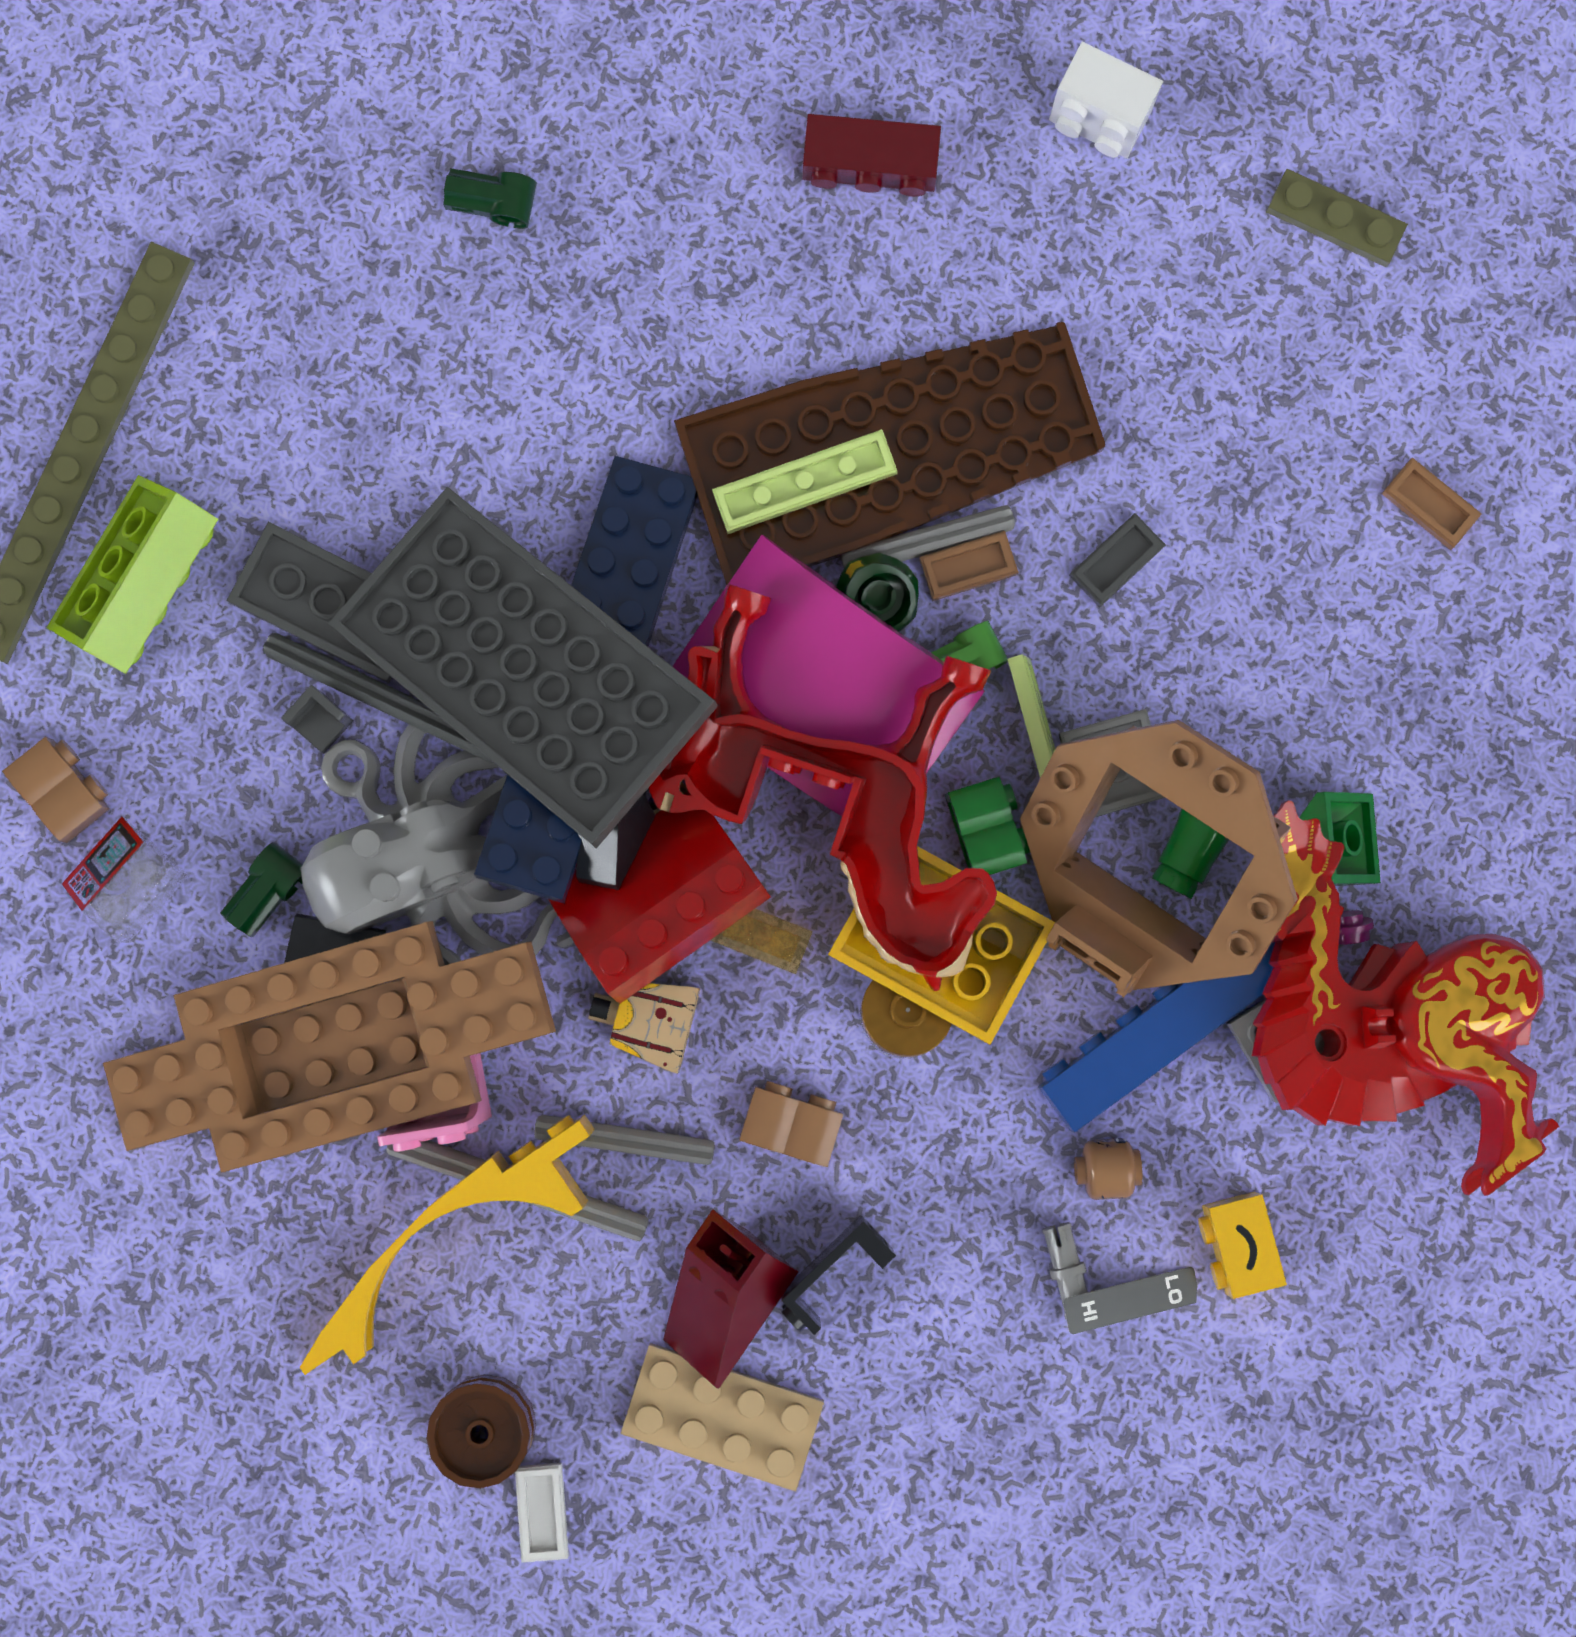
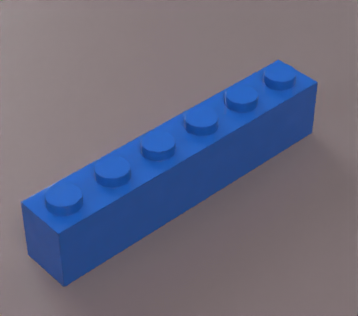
M1275 942L1271 943L1252 974L1158 987L1152 992L1156 999L1143 1010L1136 1004L1115 1020L1120 1026L1106 1037L1099 1031L1079 1046L1083 1054L1068 1064L1062 1058L1042 1073L1046 1081L1040 1084L1038 1088L1071 1132H1077L1261 997L1274 968L1269 964Z

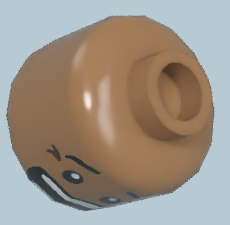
M1123 1138L1088 1141L1083 1148L1082 1157H1074L1076 1185L1085 1184L1088 1196L1094 1200L1130 1197L1134 1193L1135 1186L1142 1185V1160L1139 1149H1132L1130 1143Z

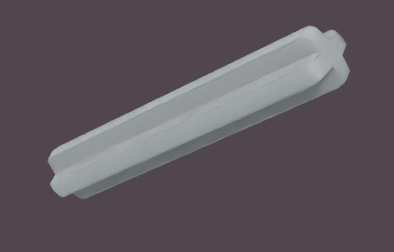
M1004 505L875 542L842 554L841 561L843 568H845L851 560L879 552L897 558L902 562L1001 531H1011L1014 528L1015 520L1011 508L1008 505Z
M547 1115L538 1116L534 1130L535 1138L543 1141L549 1139L550 1136L546 1130L563 1118ZM590 1122L595 1128L593 1133L577 1144V1146L703 1165L711 1164L715 1149L714 1142L708 1139Z

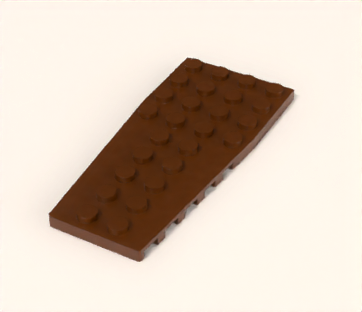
M1057 322L1053 327L1029 332V329L1013 332L1012 336L987 342L985 339L969 342V346L947 351L942 349L925 352L924 356L900 361V358L880 362V366L863 370L854 368L801 380L674 420L726 586L761 535L766 536L805 565L811 567L839 558L844 553L912 530L1100 453L1105 447V441L1064 322ZM878 430H883L897 468V475L727 534L712 489Z

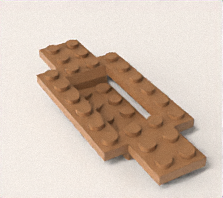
M429 921L175 994L173 996L185 1040L104 1062L103 1066L126 1151L209 1128L222 1173L480 1102L482 1099L471 1063V1055L556 1032L531 941L445 965L433 921Z

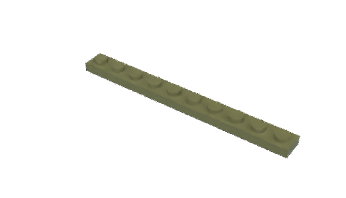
M150 242L0 563V661L6 664L9 663L195 264L191 258L154 242Z

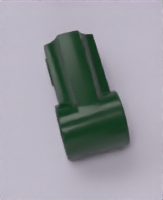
M450 168L444 186L443 205L446 210L490 217L491 221L501 226L508 227L509 223H514V228L525 229L529 225L537 182L529 176L515 172L498 173L497 177Z
M275 842L270 843L253 861L248 871L250 876L220 914L235 928L249 937H254L282 901H287L296 893L298 888L295 885L298 882L303 884L300 870L303 864Z

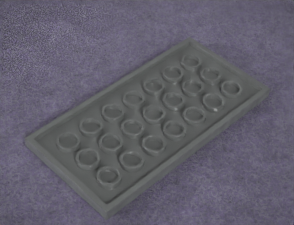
M446 487L328 623L596 849L718 707L715 700L449 487Z

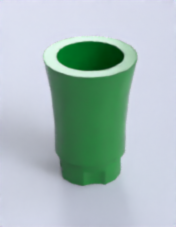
M1181 808L1168 843L1158 859V862L1161 864L1155 870L1152 879L1192 899L1197 890L1198 883H1204L1210 869L1229 839Z

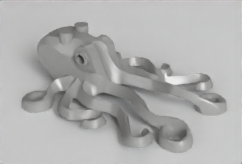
M408 724L399 738L395 752L393 776L397 802L393 805H386L376 793L381 766L374 750L357 740H343L334 744L325 753L321 766L323 780L329 789L339 796L357 799L369 822L331 836L314 845L300 869L304 891L314 914L325 928L337 932L352 934L401 916H407L412 926L433 921L434 927L439 918L445 917L463 942L480 955L531 941L536 956L546 943L552 921L558 916L551 904L547 905L540 912L527 938L514 945L493 938L473 921V915L514 912L530 905L540 897L516 889L502 891L494 889L488 881L478 879L474 875L486 837L478 835L480 825L496 809L507 775L466 801L460 802L456 800L452 795L451 787L457 778L465 773L498 767L495 763H490L464 750L443 760L423 781L417 783L415 781L416 755L418 747L427 732ZM355 755L362 760L364 772L359 781L347 782L338 775V763L343 757ZM655 804L650 805L655 814L660 811ZM568 932L557 938V945L561 948L574 943ZM439 942L445 965L462 961L456 953Z

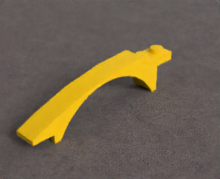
M584 1114L575 1121H573L570 1115H567L546 1130L550 1138L539 1146L535 1147L533 1142L529 1141L510 1154L508 1157L512 1162L511 1165L507 1163L500 1151H497L437 1198L368 1268L321 1331L302 1362L300 1369L304 1375L342 1349L354 1365L367 1355V1351L374 1347L376 1303L381 1285L391 1263L412 1235L440 1216L462 1207L491 1201L534 1203L553 1208L570 1216L582 1210L588 1199L559 1157L588 1138L595 1130L586 1115Z

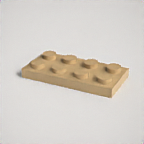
M650 1343L620 1434L796 1492L824 1400L731 1370L718 1389L676 1351Z

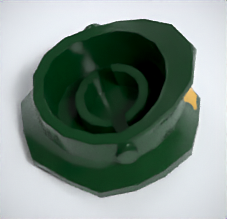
M879 552L858 557L847 563L837 581L836 588L898 632L903 630L916 617L919 597L918 579L906 564L897 558Z

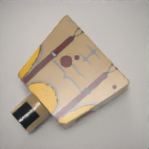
M649 983L621 1004L610 996L595 993L588 1019L613 1026L610 1045L667 1071L678 1074L701 989L689 986Z

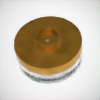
M874 980L869 984L861 1000L860 1023L866 1038L881 1053L893 1058L914 1059L926 1055L939 1045L952 1025Z

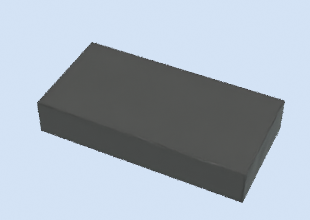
M1134 513L1076 567L1069 576L1100 608L1155 557L1166 544Z

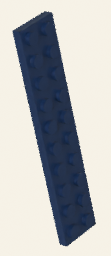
M614 456L571 586L648 647L696 503L697 491L692 476ZM507 774L474 875L481 880L565 904L577 867L582 839L576 831Z

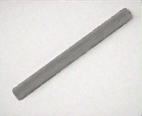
M430 1140L421 1142L422 1146L398 1152H394L393 1144L387 1145V1153L391 1156L460 1180L486 1161ZM587 1195L585 1196L588 1202L582 1210L573 1216L550 1207L529 1203L634 1241H641L648 1226L649 1219L646 1216Z

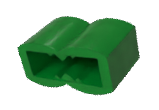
M999 776L945 794L947 806L967 868H982L989 875L1027 863L1025 854L1030 853L1023 827L1016 828L1011 811L1017 810L1018 806L1010 784L1003 785Z

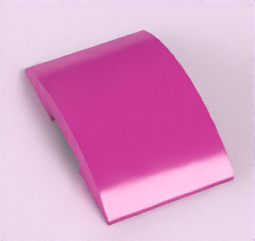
M764 535L760 536L728 583L771 598L766 614L755 620L748 628L742 655L743 677L753 705L765 717L791 731L817 738L851 741L861 744L881 745L892 743L905 732L911 720L914 709V697L918 688L932 683L941 677L944 663L941 659L882 621L838 590L837 586ZM728 585L672 666L687 679L689 673V649L694 646L713 645V626L724 608V595ZM985 690L958 700L951 708L934 743L927 773ZM768 766L773 772L840 816L843 815L853 783H846L844 789L839 788L837 790L813 782L814 772L802 768L801 774L794 773L793 775Z

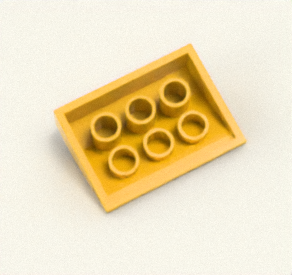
M917 846L922 885L941 883L962 871ZM997 890L994 906L972 934L973 941L964 969L956 975L942 977L939 991H933L923 975L908 972L900 966L888 963L882 959L876 947L864 937L863 926L859 922L854 908L828 955L991 1045L1047 943L1046 939L1055 922Z

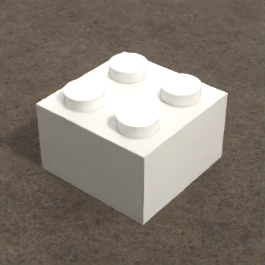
M1082 41L1057 89L1049 121L1055 123V128L1065 136L1078 138L1080 135L1094 142L1095 148L1106 156L1116 158L1120 155L1128 159L1151 114L1163 81Z

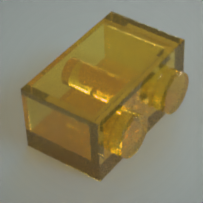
M754 909L710 941L796 975L813 931Z

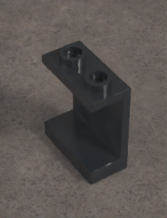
M861 1214L792 1281L783 1294L781 1301L784 1304L782 1305L783 1310L781 1312L799 1332L807 1327L815 1335L821 1329L820 1317L806 1304L800 1295L855 1242L882 1269L896 1256L891 1245Z

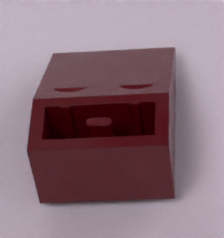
M712 1209L686 1247L663 1340L714 1387L719 1389L799 1271L746 1228Z

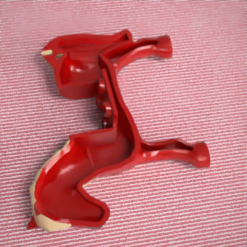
M728 584L724 595V608L713 626V645L694 646L688 652V680L715 700L718 707L649 786L648 789L655 805L660 810L668 813L705 810L724 820L743 824L755 803L768 766L793 775L794 773L801 774L802 768L814 772L813 782L837 790L839 788L844 789L846 783H853L830 855L841 860V871L848 878V893L852 899L856 916L863 926L864 937L876 947L879 955L886 962L896 964L908 972L923 975L929 987L933 991H939L942 977L956 975L964 969L973 941L972 934L994 906L997 890L988 872L982 868H965L941 883L921 884L917 844L925 815L927 767L937 735L949 711L958 700L983 690L991 670L946 656L942 666L941 677L932 683L918 688L914 697V709L911 720L905 732L896 741L889 744L870 745L851 741L823 739L791 731L765 717L753 705L743 677L742 655L748 628L755 620L766 614L771 598ZM684 779L687 791L691 795H684L680 791V785Z

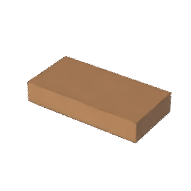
M1413 457L1381 493L1450 550L1458 544L1482 515V513Z
M1005 531L919 557L932 602L1013 577L1019 573Z

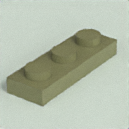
M1286 169L1266 210V213L1384 267L1390 264L1408 225L1399 219L1289 169Z

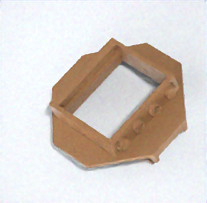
M1180 720L1140 728L1133 725L1125 731L1058 745L1020 817L1052 921L1055 922L1046 939L1049 942L1048 946L1055 951L1061 946L1116 984L1115 988L1118 989L1116 993L1123 998L1128 993L1130 994L1133 990L1252 974L1298 900L1281 845L1291 827L1273 816L1260 772ZM1120 769L1254 855L1207 938L1077 852Z

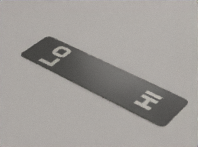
M1187 1267L1067 1297L1064 1299L1063 1304L1068 1330L1071 1334H1077L1194 1304L1197 1300L1198 1288L1195 1271L1192 1267Z

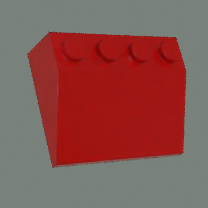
M660 810L656 813L619 890L579 883L575 870L565 904L548 899L582 957L607 994L619 1004L771 898L717 819L705 810H691L682 813H668Z

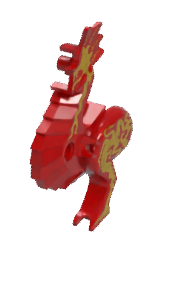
M1287 800L1281 803L1273 816L1291 827L1281 845L1298 900L1272 941L1275 942L1269 964L1274 968L1262 993L1267 999L1253 1022V1025L1257 1027L1252 1057H1258L1264 1083L1271 1085L1282 1110L1293 1109L1317 1126H1326L1327 1121L1348 1126H1360L1362 1121L1397 1122L1398 1113L1425 1106V1100L1440 1095L1456 1085L1466 1086L1479 1099L1481 1130L1477 1158L1474 1164L1465 1172L1461 1188L1465 1195H1470L1481 1186L1483 1195H1490L1542 1156L1547 1149L1542 1140L1560 1127L1551 1118L1534 1121L1532 1101L1537 1084V1072L1510 1053V1051L1516 1049V1046L1529 1045L1532 1020L1535 1018L1545 998L1543 968L1531 951L1515 939L1492 933L1473 934L1448 943L1427 956L1417 941L1394 944L1391 948L1380 944H1373L1348 984L1338 969L1337 958L1340 918L1344 907L1340 905L1339 893L1331 879L1344 852V844L1324 838L1319 819L1313 818L1304 821L1299 819L1293 801ZM1318 1033L1324 1040V1049L1321 1054L1315 1046V1039Z

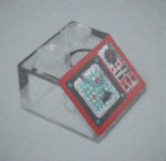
M121 816L64 880L62 885L81 911L116 942L131 943L187 880L190 874L124 816Z

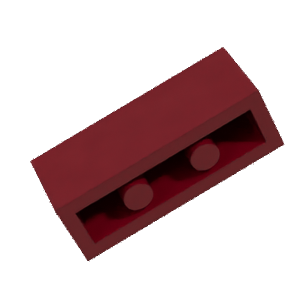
M808 114L803 157V180L811 181L813 186L825 189L835 188L837 183L855 185L857 190L868 193L879 192L882 187L899 189L901 194L912 197L923 196L926 194V191L934 192L937 178L941 126Z

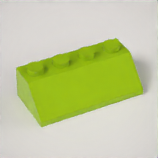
M138 475L46 628L126 674L131 665L135 664L142 656L144 643L153 628L164 619L168 603L177 588L181 587L188 579L190 566L199 551L210 542L213 536V528L219 519L179 493Z

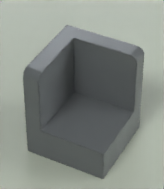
M310 685L281 717L286 724L298 731L323 754L354 721L313 685Z

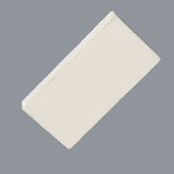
M562 1463L519 1466L515 1472L521 1562L568 1559L569 1550Z

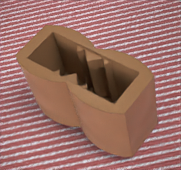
M44 737L2 772L17 792L31 806L48 830L60 842L68 843L110 809L103 801L108 796V793L93 775L90 774L85 778L75 766L80 759L64 740L56 743L53 739Z
M771 1081L766 1082L764 1089L755 1086L739 1141L828 1167L844 1115L841 1112L834 1111L837 1102L810 1094L808 1102L791 1097L793 1088Z

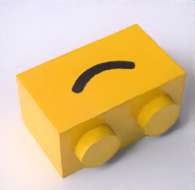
M1254 1191L1202 1205L1205 1216L1198 1218V1224L1205 1245H1213L1217 1261L1210 1263V1269L1217 1290L1224 1289L1227 1296L1236 1299L1287 1285L1263 1194Z

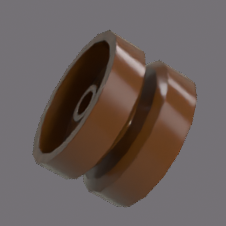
M483 1374L467 1378L452 1388L440 1400L429 1418L426 1439L430 1457L442 1475L460 1486L481 1489L497 1485L517 1471L534 1442L537 1423L532 1403L519 1386L504 1377ZM476 1425L486 1427L489 1433L487 1439L480 1438L481 1431L474 1432L473 1427Z

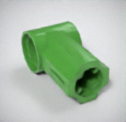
M984 621L963 631L953 638V642L931 652L943 662L946 656L986 669L992 667L997 669L1008 662V658L989 621Z

